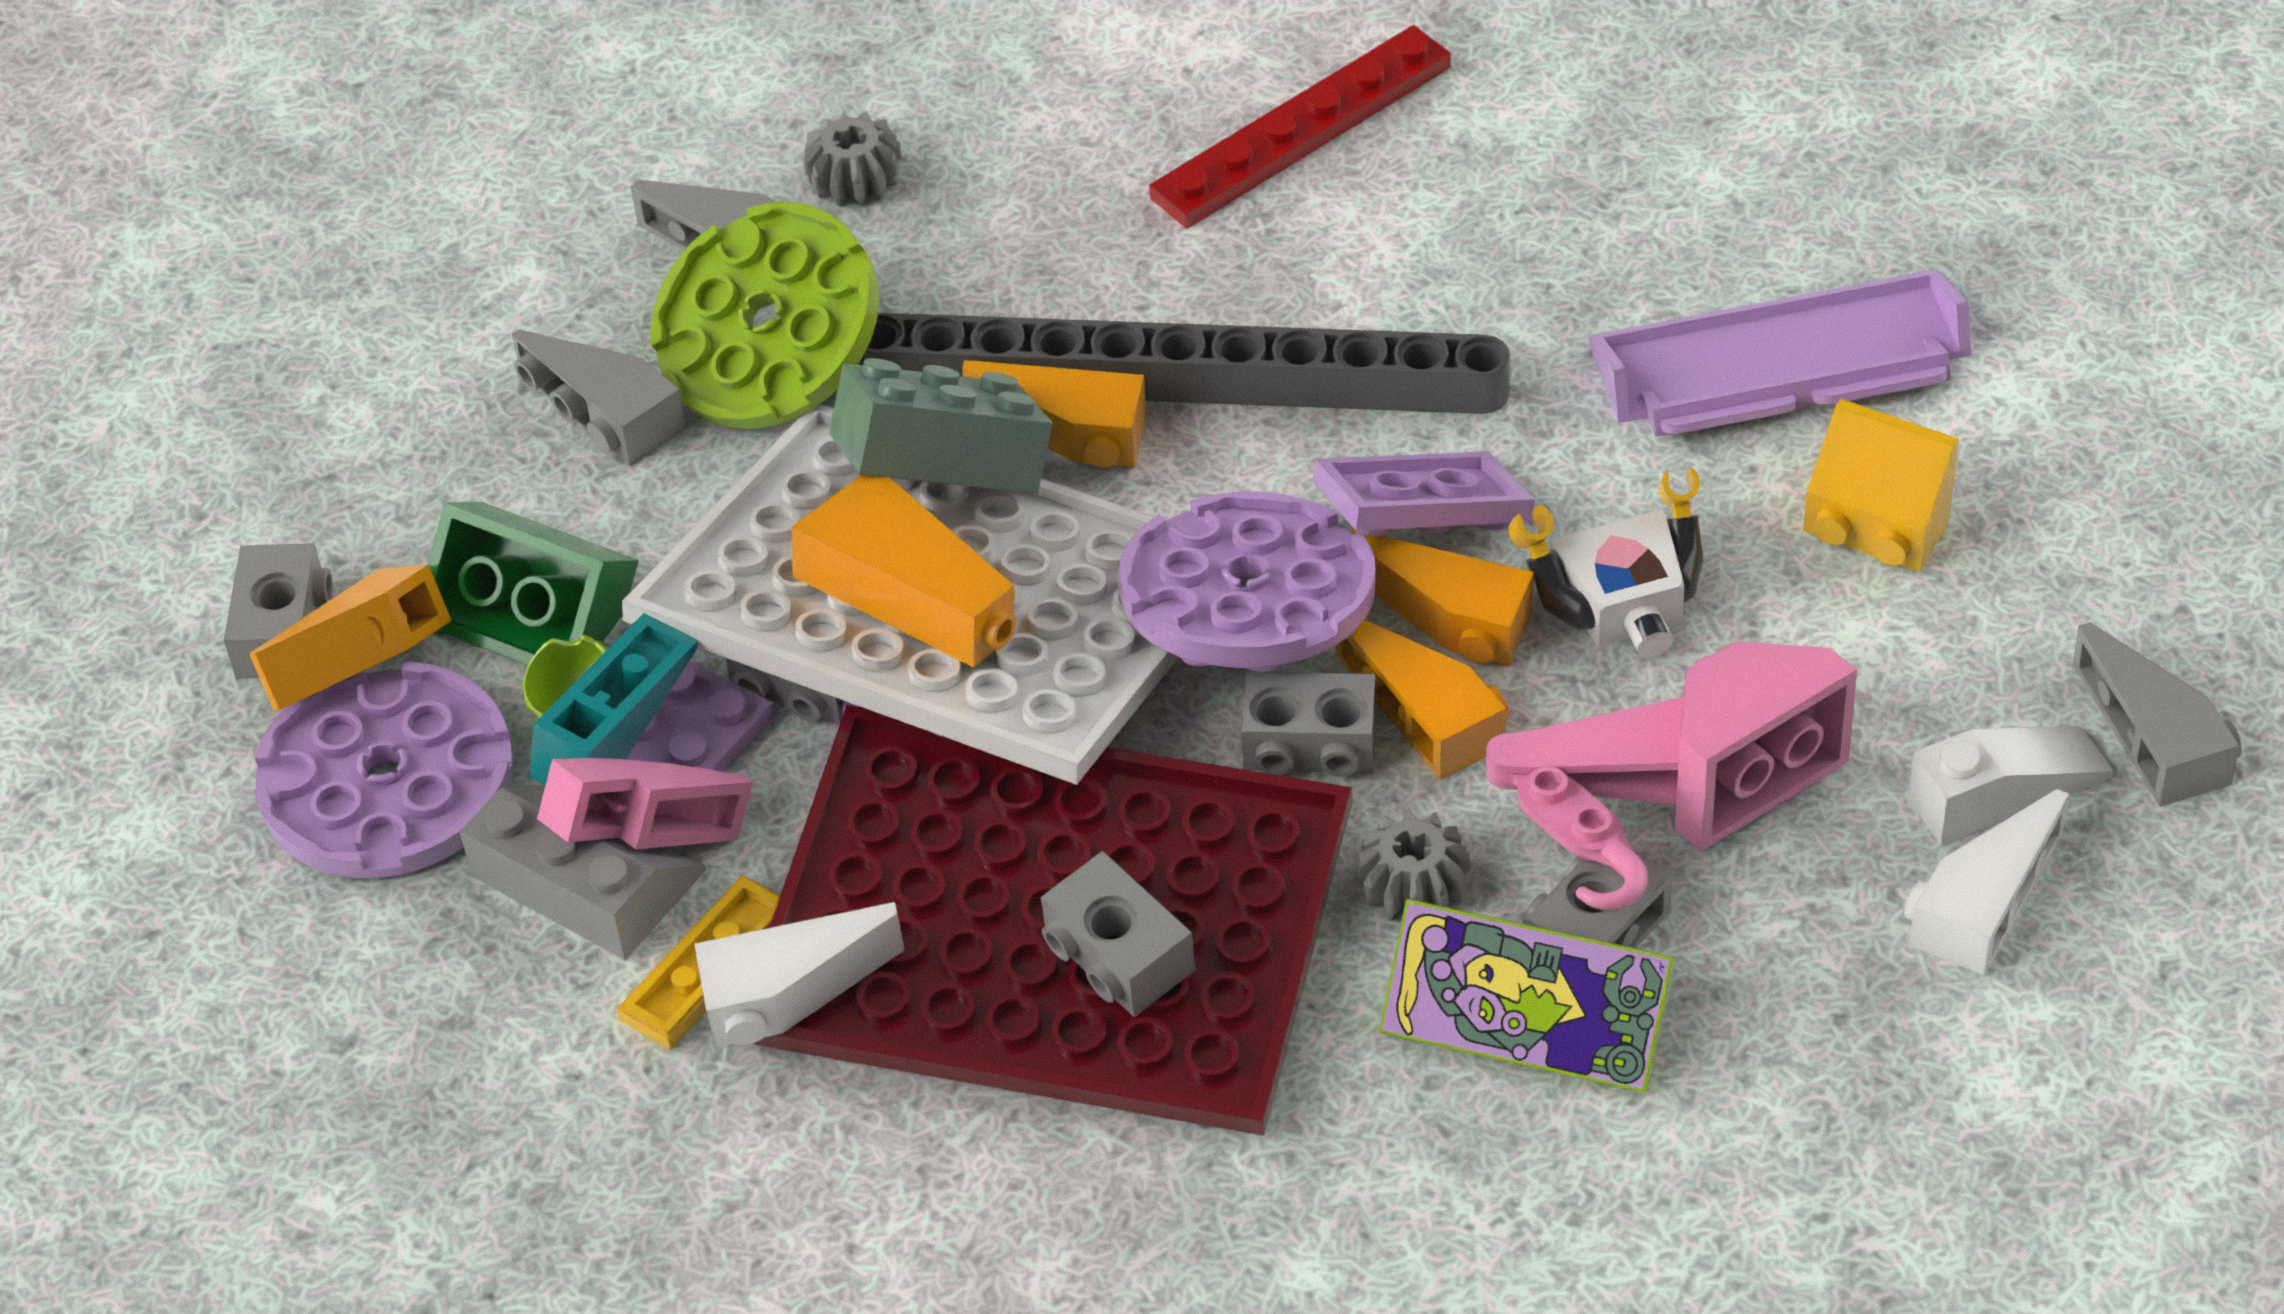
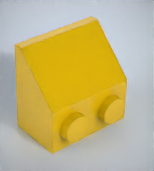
M1840 398L1835 406L1806 492L1803 531L1816 535L1827 544H1842L1873 555L1884 564L1891 566L1902 565L1921 572L1950 519L1959 438Z

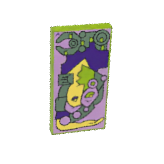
M1406 899L1378 1033L1645 1093L1649 1087L1676 957Z

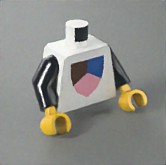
M1688 468L1686 479L1689 493L1684 495H1678L1670 489L1668 470L1662 476L1658 484V494L1660 499L1672 508V518L1666 519L1664 511L1660 509L1550 539L1549 549L1545 539L1552 532L1554 525L1553 516L1550 511L1542 505H1537L1532 510L1533 520L1538 526V534L1528 532L1524 527L1521 515L1517 514L1510 522L1508 529L1509 537L1514 544L1520 548L1528 549L1531 558L1527 559L1526 563L1529 571L1534 572V584L1544 609L1575 629L1586 630L1598 646H1605L1631 638L1638 654L1643 658H1654L1665 653L1673 643V636L1669 628L1683 623V604L1695 596L1704 562L1698 515H1691L1690 502L1700 488L1698 473L1693 468Z

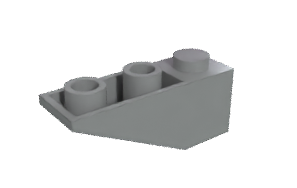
M520 329L512 333L517 360L514 361V368L522 383L531 391L540 389L549 396L556 411L564 420L570 423L577 420L588 430L594 444L603 453L609 454L613 451L631 466L687 428L680 389L643 358Z

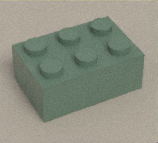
M869 358L864 360L863 365L843 363L829 434L859 475L1038 494L1053 422L1036 404L1035 399L1030 397L1020 386L1018 380L1010 375L998 372H984L981 379L960 377L959 372L937 365L924 366L923 372L901 370V367L894 362Z

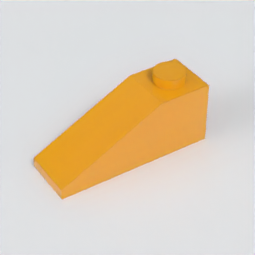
M964 360L962 366L963 377L981 379L984 372H998L1010 375L1018 380L1020 386L1030 397L1035 399L1036 404L1053 422L1048 444L1049 450L1073 462L1087 463L1098 468H1110L1113 466L1135 467L1147 416L1144 375Z
M1352 528L1351 533L1354 535L1358 531ZM1363 534L1372 549L1375 559V596L1449 652L1462 654L1466 659L1476 663L1494 662L1506 666L1511 665L1533 612L1534 572L1395 538Z
M1364 620L1353 634L1335 645L1336 657L1350 673L1375 674L1376 704L1440 780L1485 758L1488 742L1493 737L1506 733V720L1509 719V709L1503 695L1495 686L1490 685L1487 687L1470 666L1367 620Z

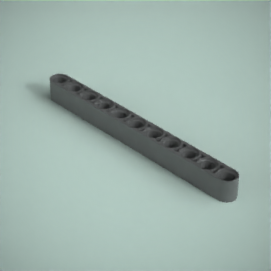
M878 313L872 338L858 364L863 365L865 359L877 358L894 362L901 367V370L923 372L924 366L937 365L959 372L960 377H963L962 366L964 360L1144 375L1146 401L1485 414L1501 409L1507 403L1510 396L1509 348L1502 340L1495 336L1484 334Z

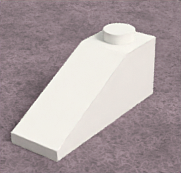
M2081 726L1971 729L1913 752L1908 800L1942 846L2003 822L2056 789L2071 795L2114 778L2115 771Z
M2058 789L2052 791L1942 858L1928 883L1918 880L1909 895L1904 911V917L1912 920L1909 946L1985 976L2063 834L2069 793Z
M895 902L695 943L705 1007L715 1046L721 1047L730 1044L749 1045L760 1041L764 1037L782 1034L902 953L904 945Z

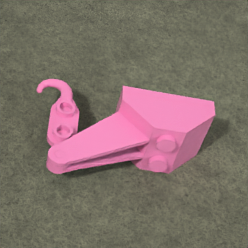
M1735 641L1712 656H1705L1699 659L1690 669L1686 670L1684 697L1544 728L1504 733L1493 737L1486 746V777L1491 784L1498 788L1518 790V804L1521 810L1571 854L1582 860L1596 861L1607 865L1624 878V885L1614 892L1599 893L1586 887H1579L1576 890V897L1590 907L1601 910L1623 909L1633 905L1643 897L1649 883L1647 867L1639 855L1631 849L1619 818L1595 797L1676 805L1675 830L1700 852H1703L1849 762L1857 669L1831 648Z

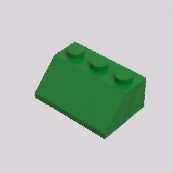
M445 502L428 565L452 621L437 631L528 665V662L545 642L553 638L563 641L580 640L581 635H586L595 641L603 642L623 616L622 600L630 593L639 560L484 502Z

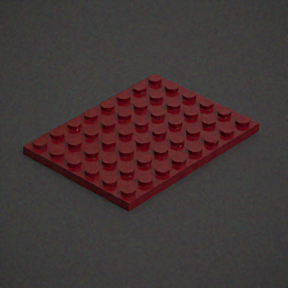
M846 705L769 928L895 902L904 951L784 1033L764 1037L752 1045L1264 1136L1353 803L1352 787L1109 747L1103 751L1076 785L869 709ZM1101 851L1107 854L1192 932L1196 970L1136 1017H1133L1116 1000L1109 1003L1102 999L1088 981L1086 972L1072 958L1068 961L1060 959L1050 949L1042 934L1045 922L1041 897ZM1110 936L1105 939L1113 940L1122 936Z

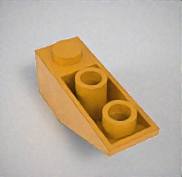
M428 564L378 568L250 652L249 655L273 710H281L411 649L452 620Z

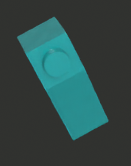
M643 613L534 723L530 778L546 786L552 759H627L696 652L698 640Z

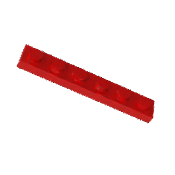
M1413 24L1149 184L1150 199L1183 227L1188 229L1451 68V53Z

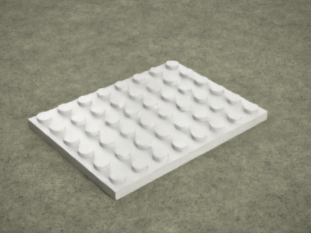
M822 404L802 414L622 600L623 621L633 624L645 613L698 640L697 648L1076 785L1179 658L1154 645L1142 636L1128 620L1120 599L1119 565L1122 553L1131 537L1154 516L1041 479L1037 494L891 478L1014 585L1016 627L1013 636L1003 648L996 649L974 668L794 578L792 566V526L860 476L829 434L834 408Z

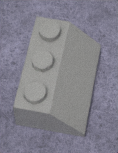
M545 785L501 787L460 830L472 877L623 960L628 958L706 871L704 864L672 847L635 850L621 838L567 842L537 819Z

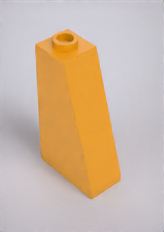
M860 475L792 526V566L794 578L973 668L996 649L1003 648L1013 636L1016 627L1014 585L890 477Z

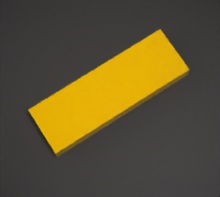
M741 875L617 1007L619 1021L665 1048L672 1050L706 1013L695 943L768 929L780 895Z

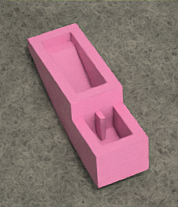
M606 758L552 759L537 819L567 842L621 838L635 850L735 841L739 836L753 782L741 775L663 762Z

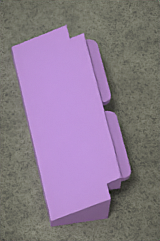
M1938 269L1589 335L1590 349L1618 423L1648 418L1655 437L1769 417L1807 407L1836 404L1840 398L1852 401L1939 384L1951 380L1949 360L1971 356L1968 301Z

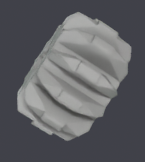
M843 111L840 120L821 119L820 129L807 133L806 149L804 150L805 157L803 158L805 175L809 178V183L813 184V188L816 189L819 198L832 195L837 206H840L848 197H854L862 207L867 194L870 193L873 196L884 199L886 187L898 184L900 160L902 159L900 142L896 139V134L892 133L886 119L873 121L867 111L857 118H849Z
M1408 808L1403 821L1397 822L1383 815L1378 825V831H1365L1364 838L1361 841L1359 859L1356 860L1357 879L1360 880V885L1364 886V895L1368 899L1369 906L1384 904V911L1391 920L1402 912L1406 899L1448 907V900H1461L1462 894L1466 889V875L1470 872V856L1466 852V846L1462 845V837L1458 833L1457 826L1441 827V821L1436 812L1425 820H1417Z

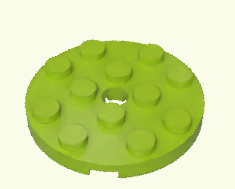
M771 202L746 208L747 216L737 219L721 229L715 224L712 225L681 253L665 277L658 292L651 319L650 339L651 347L656 350L662 375L680 389L682 403L691 412L715 425L733 429H760L779 425L800 417L802 414L817 407L838 390L843 363L858 365L872 338L879 310V287L876 271L869 254L854 234L836 217L822 209L802 203ZM775 304V313L778 315L777 319L770 318L766 323L754 326L753 328V320L756 313L761 308Z

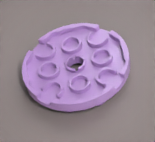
M1252 491L1231 492L1190 500L1191 511L1174 516L1168 520L1158 514L1144 524L1131 537L1121 556L1119 565L1120 599L1128 620L1151 643L1181 657L1185 663L1192 666L1214 665L1249 668L1256 672H1270L1276 670L1282 664L1312 657L1337 645L1353 634L1371 610L1375 596V559L1364 535L1361 532L1353 535L1346 528L1338 524L1337 512L1318 503L1285 494ZM1241 577H1255V579L1247 581V587H1241Z
M401 661V669L366 673L364 670L285 707L271 723L258 747L255 758L258 768L256 789L254 791L262 818L270 834L286 852L300 862L317 870L344 877L383 878L397 876L434 865L464 848L460 830L501 787L511 786L514 768L513 748L506 722L500 709L480 686L465 676L443 667L426 663ZM393 761L399 764L397 775L390 772L384 775L371 774L368 777V772L378 763Z

